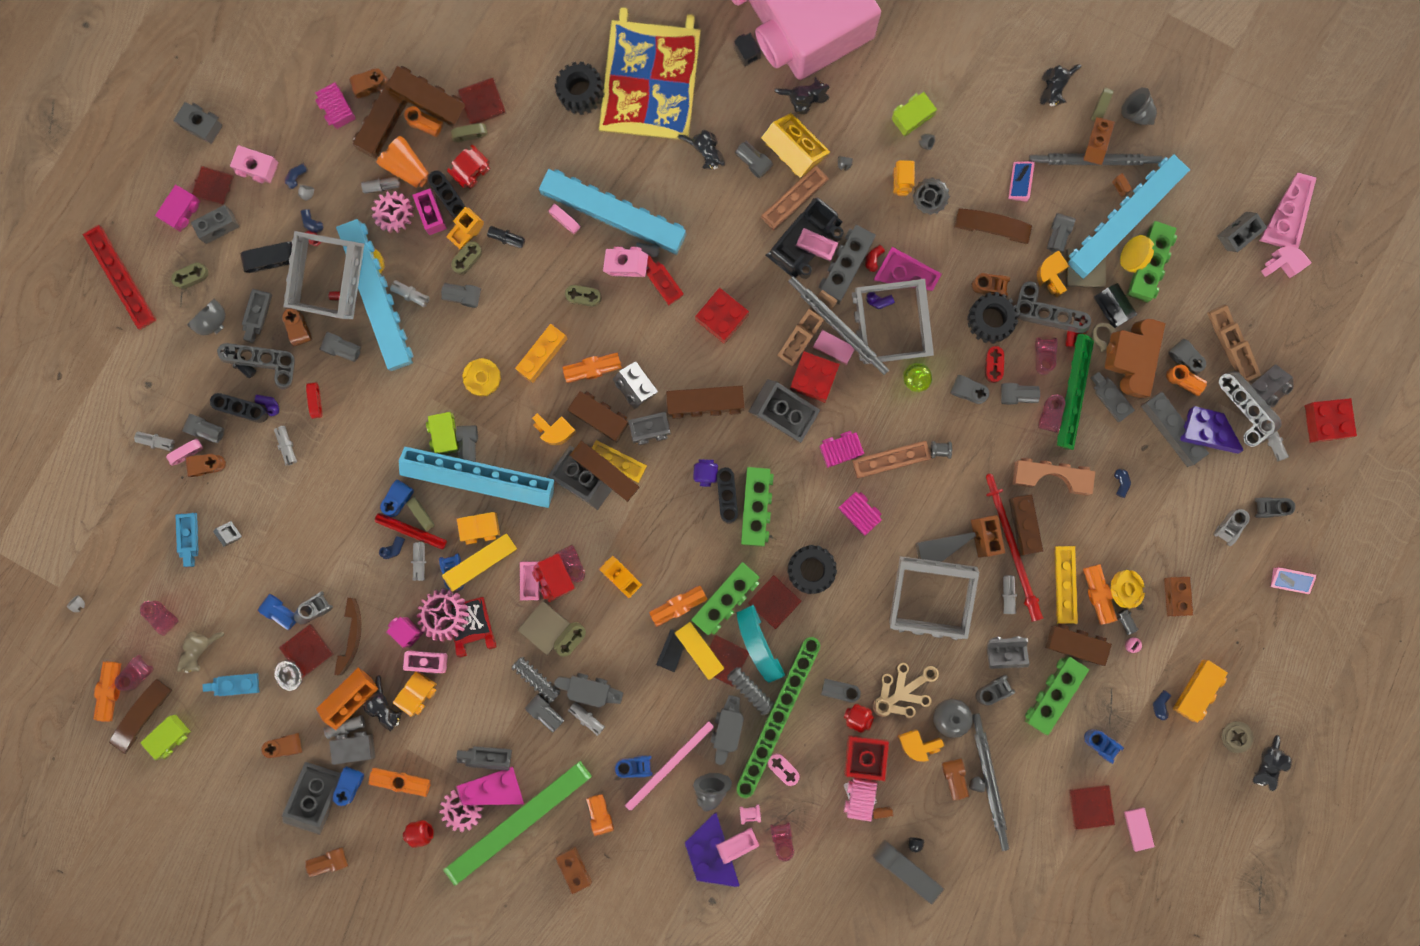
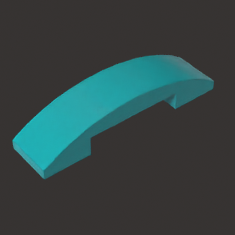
M754 605L736 612L745 646L767 683L786 676L778 658L774 659L760 629L759 623H761V620Z

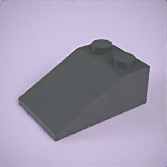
M767 379L748 412L802 443L820 410L778 382Z
M569 445L548 477L554 479L556 483L598 510L612 489L569 456L575 449Z
M305 762L282 814L283 823L321 835L333 804V794L341 773Z

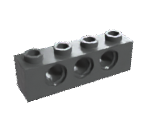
M855 225L854 229H849L845 237L847 239L845 246L841 245L836 253L839 256L836 263L834 261L831 262L827 270L830 272L827 279L823 278L818 287L821 289L820 292L822 290L838 300L837 304L840 305L876 237L875 234L858 225ZM857 244L860 250L852 251L850 245ZM847 260L851 263V266L845 268L841 265V262ZM836 276L840 277L842 279V283L835 284L832 281V278Z

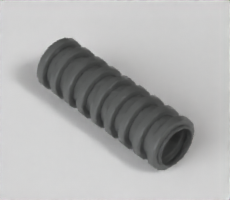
M524 656L520 657L512 666V670H516V674L521 675L520 678L526 679L525 682H529L530 687L533 686L535 691H539L538 694H542L543 699H547L548 703H552L561 690H557L555 685H551V681L548 682L547 678L542 676V673H538V669H534L533 665H529V661H525Z
M740 667L734 668L727 677L729 681H732L731 684L736 685L735 688L740 689V693H744V697L748 698L749 702H753L752 705L754 707L757 706L756 709L761 711L762 715L770 712L774 702L770 701V698L766 697L765 693H762L761 688L758 689L757 684H753V680H749L750 677L748 675L745 676L744 671L741 672Z

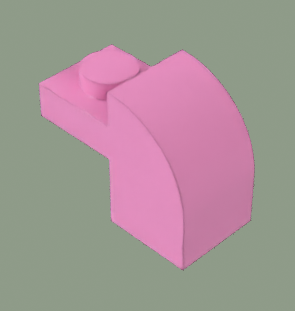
M1286 246L1271 254L1273 258L1265 263L1266 268L1261 270V272L1266 277L1281 267L1288 277L1291 278L1309 266L1311 262L1300 249Z

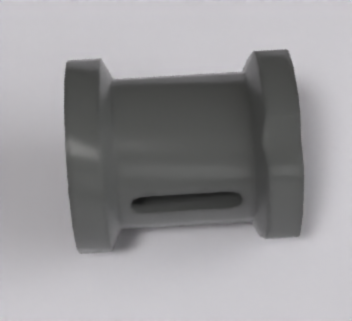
M932 441L931 458L941 456L951 459L952 443L950 441L948 443Z

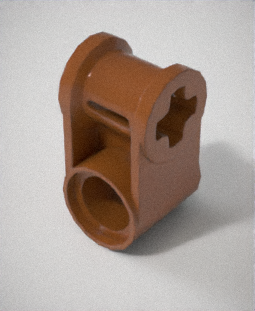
M377 68L353 75L349 79L355 98L359 99L379 92L382 85L388 81L383 72Z
M981 273L972 281V289L978 294L986 295L991 293L992 295L998 292L1000 296L1005 294L1008 297L1006 292L1010 277ZM978 280L985 281L986 287L979 286Z
M292 308L285 310L282 317L292 346L295 347L312 341V336L303 314ZM292 314L297 316L294 318V322L290 320L293 318Z
M207 454L185 458L188 477L220 472L226 466L225 459L220 455Z
M299 733L267 741L262 746V754L267 758L302 753ZM272 746L276 747L275 751L270 752L269 748Z

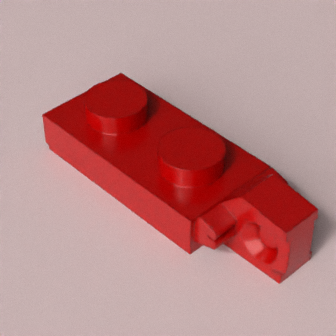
M649 255L647 259V277L667 305L670 306L683 297L684 293L664 265L659 261L655 263Z

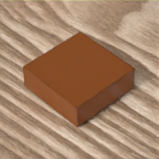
M1123 173L1112 181L1121 197L1126 196L1132 190Z
M889 806L874 808L872 813L873 819L893 816V810Z

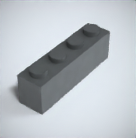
M1163 392L1158 393L1141 405L1142 409L1187 467L1195 465L1209 454L1204 446L1180 441L1181 435L1186 430L1184 428L1185 421Z

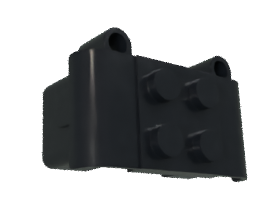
M813 198L803 213L797 217L765 256L789 276L797 278L799 275L803 279L809 278L812 268L808 264L816 255L796 247L801 232L805 228L835 242L840 241L843 236V229L840 227L842 221L838 218V213L820 198Z

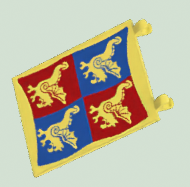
M620 8L619 21L612 20L604 83L605 95L602 101L599 131L679 139L678 135L680 134L689 137L701 32L700 29H693L694 15H687L686 28L627 22L628 9Z

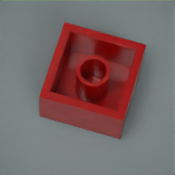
M719 287L697 313L695 321L725 344L749 316V311Z
M804 351L790 391L825 403L840 364Z
M1352 398L1312 402L1304 405L1310 443L1343 440L1357 436Z
M559 553L536 563L533 567L532 575L536 582H540L542 587L540 592L545 600L548 599V602L567 595L575 589Z
M848 735L844 775L846 777L885 781L889 741L886 739Z

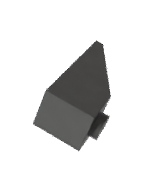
M975 532L918 542L915 544L918 559L942 562L976 536Z

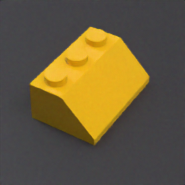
M792 113L774 121L761 137L766 145L800 178L806 175L814 166H817L830 153Z

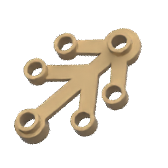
M906 663L898 664L895 694L889 698V688L893 683V677L890 674L882 675L881 695L873 703L874 712L881 717H885L892 712L912 718L916 713L912 706L904 708L893 704L903 700L918 703L924 707L930 706L932 700L928 695L918 696L909 693L926 681L933 682L937 680L939 672L934 666L925 667L921 676L904 687L909 666ZM901 665L906 666L905 672L900 671ZM928 670L933 671L932 677L927 676ZM885 676H889L891 678V681L889 683L884 682ZM924 697L929 699L928 704L924 705L922 703ZM881 703L886 705L885 710L879 709ZM908 708H911L913 710V713L910 716L906 714V710Z

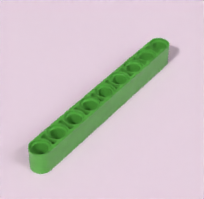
M807 637L802 642L737 783V793L743 798H749L754 793L820 650V642L814 637ZM809 640H813L816 643L814 651L806 649V643ZM801 658L808 660V666L805 669L798 667V660ZM792 676L800 678L798 686L790 685L789 680ZM788 693L792 696V701L789 704L782 703L781 697L783 694ZM777 711L784 714V718L780 722L773 720V714ZM768 729H772L776 733L775 737L771 740L765 738V732ZM758 748H766L767 755L762 758L757 756ZM751 765H756L759 767V772L756 775H751L748 772V768ZM743 783H748L751 786V790L748 793L740 791V786Z
M579 761L443 870L454 886L457 885L589 780L592 775L583 763Z

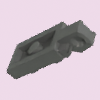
M252 289L242 321V330L245 331L243 340L246 342L254 343L256 335H260L271 302V293Z
M1100 372L1091 377L1096 385L1094 387L1095 394L1118 423L1135 411L1112 380L1108 377L1105 379Z
M473 746L468 751L457 750L456 759L457 763H463L472 768L509 771L512 750Z

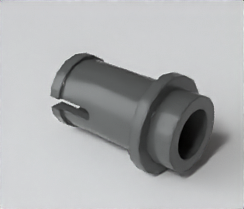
M636 243V247L641 248V251L648 254V256L650 255L652 258L658 257L660 246H656L655 243L653 245Z
M1124 609L1117 613V620L1121 621L1126 634L1130 635L1138 631V628L1131 617V611Z

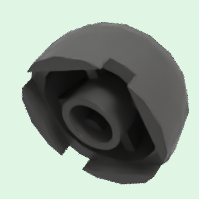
M214 298L187 326L202 336L210 335L213 332L218 334L224 328L222 325L226 317L224 308Z
M947 699L938 704L933 714L934 726L945 737H961L972 726V712L960 700Z

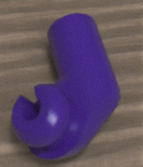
M869 292L866 296L867 303L877 309H882L895 303L892 295L881 298L875 295V292Z
M255 396L254 402L259 405H265L269 416H275L279 413V405L273 397Z

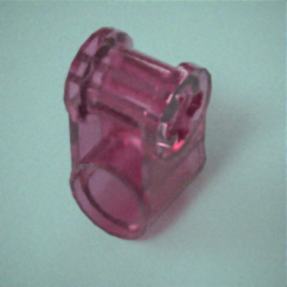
M1036 338V370L1041 375L1049 374L1056 367L1057 338L1052 340ZM1042 361L1049 362L1050 368H1044Z
M1055 394L1046 399L1038 428L1058 433L1065 407V399L1061 395ZM1054 400H1056V403L1059 404V406L1055 408L1054 404H1051V402Z
M572 544L555 554L559 553L571 581L578 583L585 578V570ZM574 569L580 571L578 573V578H576L575 576H571L574 573Z
M146 601L140 606V614L162 636H165L179 622L159 601ZM150 606H153V607H154V608L152 609L153 613H150V611H151Z
M137 655L116 677V688L121 691L136 689L153 672L154 667L145 663L141 655ZM126 677L130 679V684L128 687L124 685V680Z
M789 821L782 825H770L777 857L785 862L791 860L794 855ZM784 846L790 849V854L786 857L779 854V850Z

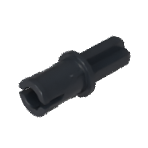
M492 225L488 229L487 237L499 240L504 245L507 243L523 248L525 244L524 237L510 233V230L504 231Z
M226 349L225 352H222L224 354V357H228V354L235 355V359H238L237 353H230L229 349ZM233 364V368L241 371L247 378H251L256 374V369L252 366Z

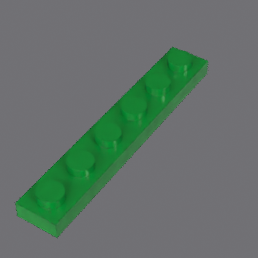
M1078 334L1077 341L1075 342L1071 373L1068 379L1067 394L1064 399L1063 415L1061 416V426L1057 436V446L1067 450H1074L1094 345L1092 338L1085 334Z

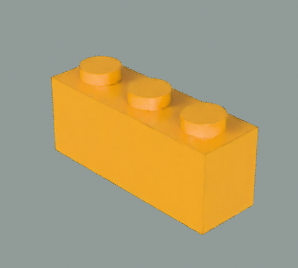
M550 323L515 368L517 372L531 383H534L567 341L566 335Z
M1201 660L1172 709L1192 722L1198 723L1199 720H1203L1206 716L1208 705L1212 704L1217 697V690L1226 683L1228 672L1209 660Z

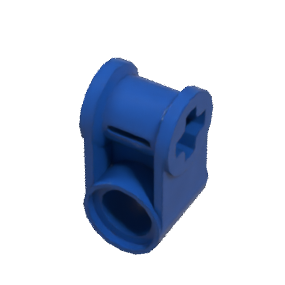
M398 479L395 480L381 502V511L389 517H396L413 495L414 489ZM388 505L393 506V507H394V510H393V511H392V510H389V509L387 508V506H388Z
M459 553L452 557L439 558L443 574L462 562ZM444 580L445 586H446L449 590H451V589L449 588V586L447 585V583L445 582V580ZM465 584L456 589L454 592L461 591L464 588Z
M1090 729L1084 735L1086 744L1111 764L1114 763V758L1119 751L1124 749L1118 742L1109 738L1101 731ZM1098 734L1099 741L1093 744L1092 737Z
M637 756L620 759L616 763L615 772L621 778L653 776V772L650 770V759L652 758L651 756ZM621 763L629 765L630 769L627 773L619 771L618 767Z
M348 766L343 769L333 794L335 804L344 806L353 801L363 781L364 773ZM346 792L345 796L347 799L342 801L343 797L340 794Z

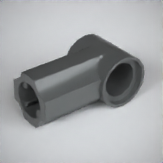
M747 141L743 142L735 151V154L749 166V170L759 179L773 166L772 161L765 154H760Z
M1060 213L1056 214L1051 229L1053 230L1047 249L1054 253L1058 250L1060 253H1063L1068 236L1073 230L1075 218Z
M444 283L441 299L477 308L481 288L472 285L459 286Z
M326 332L319 350L355 362L360 355L361 347L347 342L335 334Z
M1016 383L1001 384V404L1039 403V386H1019Z
M190 413L182 429L183 432L196 437L200 436L215 443H219L224 435V428L206 422L205 419Z
M477 425L457 426L456 439L459 445V459L476 462Z
M825 678L821 695L854 703L859 700L861 692L855 685ZM849 688H854L857 691V696L854 699H849L846 696V691Z
M539 694L525 707V710L533 718L539 719L552 732L564 721L550 707V703Z

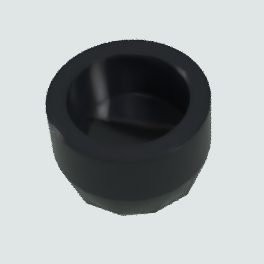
M909 837V849L914 853L922 851L924 840Z

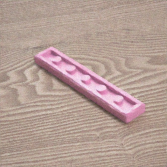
M708 721L625 806L632 810L713 729L714 725Z

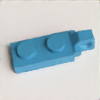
M197 513L176 514L177 553H179L180 558H183L184 567H195V556H198L199 552Z
M258 673L213 678V683L202 684L203 692L214 691V696L259 693Z

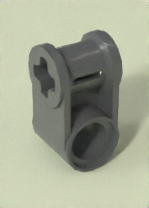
M1182 339L1168 352L1176 363L1185 365L1195 375L1206 367L1205 358L1186 339ZM1194 363H1197L1196 368L1192 366Z
M957 375L950 392L956 397L976 404L984 403L989 397V389L985 385L962 375ZM981 390L984 396L977 398L978 394L975 392Z
M1255 498V502H1257L1255 518L1291 515L1295 511L1296 506L1293 500L1289 498ZM1281 503H1285V504H1286V506H1287V511H1286V512H1283V511L1281 510V508H1280Z
M319 592L298 606L294 613V620L300 625H305L317 617L328 613L333 609V606L329 605L325 599L324 592ZM300 611H306L308 616H303Z
M1003 675L977 690L976 700L982 705H992L1013 695L1015 690L1011 689L1007 681V675ZM985 691L990 693V699L987 702L982 698V694Z

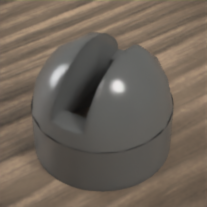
M931 134L922 135V140H919L920 146L931 150L935 144V136Z
M838 156L837 164L839 169L849 170L852 166L853 158Z
M974 777L969 785L970 789L984 793L986 787L985 780L980 777Z

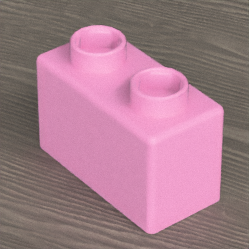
M731 0V1H732L735 5H738V6H739V5L743 4L744 2H746V1H748V0ZM749 0L763 23L756 28L755 34L765 57L775 68L788 64L798 80L805 79L874 39L881 15V10L875 0Z

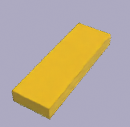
M598 440L595 441L592 447L593 450L608 460L628 478L639 483L647 465Z
M691 622L674 633L708 680L724 670V667Z

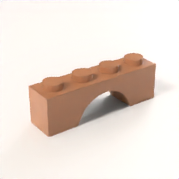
M1021 458V460L1015 462L1012 485L1033 487L1041 477L1053 475L1065 482L1069 493L1086 496L1093 494L1095 471H1090V467L1078 466V469L1071 468L1070 464L1059 463V466H1055L1050 461L1034 463L1032 462L1033 459Z

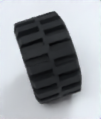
M572 62V66L567 64L564 71L562 69L559 71L560 76H556L555 92L567 111L571 110L573 114L579 112L580 115H584V112L587 111L589 114L591 109L594 108L596 110L598 108L597 104H601L603 101L601 97L605 95V88L597 70L588 63L586 66L584 62L579 64ZM579 82L589 83L587 91L583 94L573 95L570 93L575 84Z
M995 292L992 295L991 293H987L985 296L982 295L970 308V313L967 317V320H969L968 328L971 327L972 330L970 332L972 335L974 333L977 335L976 339L979 340L981 338L984 343L990 341L993 344L997 341H1003L1015 330V326L1018 324L1019 312H1016L1017 306L1012 305L1013 300L1011 298L1007 300V295L1003 294L1000 296L998 292ZM986 309L997 310L1002 315L1003 324L998 328L988 326L983 320V311Z
M818 545L804 546L792 555L788 563L789 580L799 591L807 594H817L828 589L834 582L837 574V564L834 561L833 555L827 549ZM809 558H815L823 565V575L816 581H808L801 574V565Z

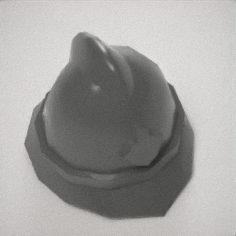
M1143 87L1137 89L1126 99L1122 106L1124 118L1139 125L1155 124L1157 109L1149 89Z
M708 773L695 780L693 787L697 795V803L703 811H710L720 805L726 796V792L732 786L730 777L720 773Z

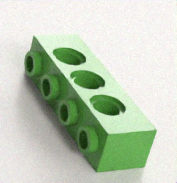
M1157 221L1150 225L1147 237L1154 243L1152 245V249H1154L1152 259L1157 262V266H1152L1149 262L1142 270H1136L1137 272L1133 274L1127 291V296L1147 303L1157 297L1159 292L1157 286L1165 275L1163 268L1171 257L1169 250L1176 242L1177 235H1175L1177 228ZM1156 241L1162 243L1163 249L1156 246ZM1144 276L1150 278L1151 284H1147L1144 281Z
M747 467L741 545L764 547L765 542H769V531H766V523L770 524L771 512H767V506L772 502V493H769V485H773L774 474H770V469ZM755 484H763L765 490L762 493H756L753 488ZM755 502H760L763 505L761 512L753 511L752 505ZM754 521L760 522L762 525L761 530L753 531L750 527L751 523Z
M742 562L691 621L708 636L710 633L715 635L722 627L719 623L723 619L728 620L734 613L732 608L736 604L740 606L747 598L745 596L746 592L749 589L753 592L760 584L757 581L760 577ZM737 580H742L745 583L743 591H737L734 588V583ZM726 594L730 595L733 599L732 604L729 606H725L721 602L722 596ZM717 609L720 617L717 620H711L708 616L710 610Z
M1065 656L1058 661L1056 665L1058 669L1054 675L1051 674L1045 683L1047 684L1046 688L1038 693L1035 698L1036 704L1033 708L1030 707L1025 714L1026 720L1024 722L1045 735L1050 734L1090 670L1070 656ZM1064 673H1068L1070 679L1064 684L1061 677ZM1054 689L1059 691V697L1056 700H1053L1051 697V692ZM1043 706H1047L1049 708V713L1047 716H1042L1041 714V708Z

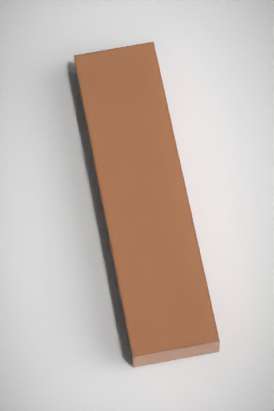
M814 166L762 214L761 218L775 230L819 190L829 178L817 166Z
M922 441L854 459L852 463L856 477L859 479L931 459L927 441Z

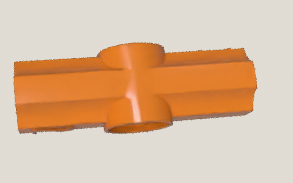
M618 352L602 357L593 356L585 358L582 362L562 367L566 383L585 378L594 379L601 377L605 373L622 369Z
M1101 565L1084 568V574L1089 587L1088 596L1091 604L1095 607L1099 624L1103 625L1117 621L1111 601L1113 600L1111 589L1106 584Z
M698 586L683 595L681 593L671 598L664 605L650 611L649 614L657 627L674 617L676 619L691 611L690 609L708 599L701 586Z
M103 661L100 681L96 684L94 690V697L97 700L93 720L111 722L113 719L115 701L118 700L121 690L120 684H118L121 663Z
M374 767L369 777V785L427 797L431 785L430 779ZM397 777L404 780L403 787L396 785Z

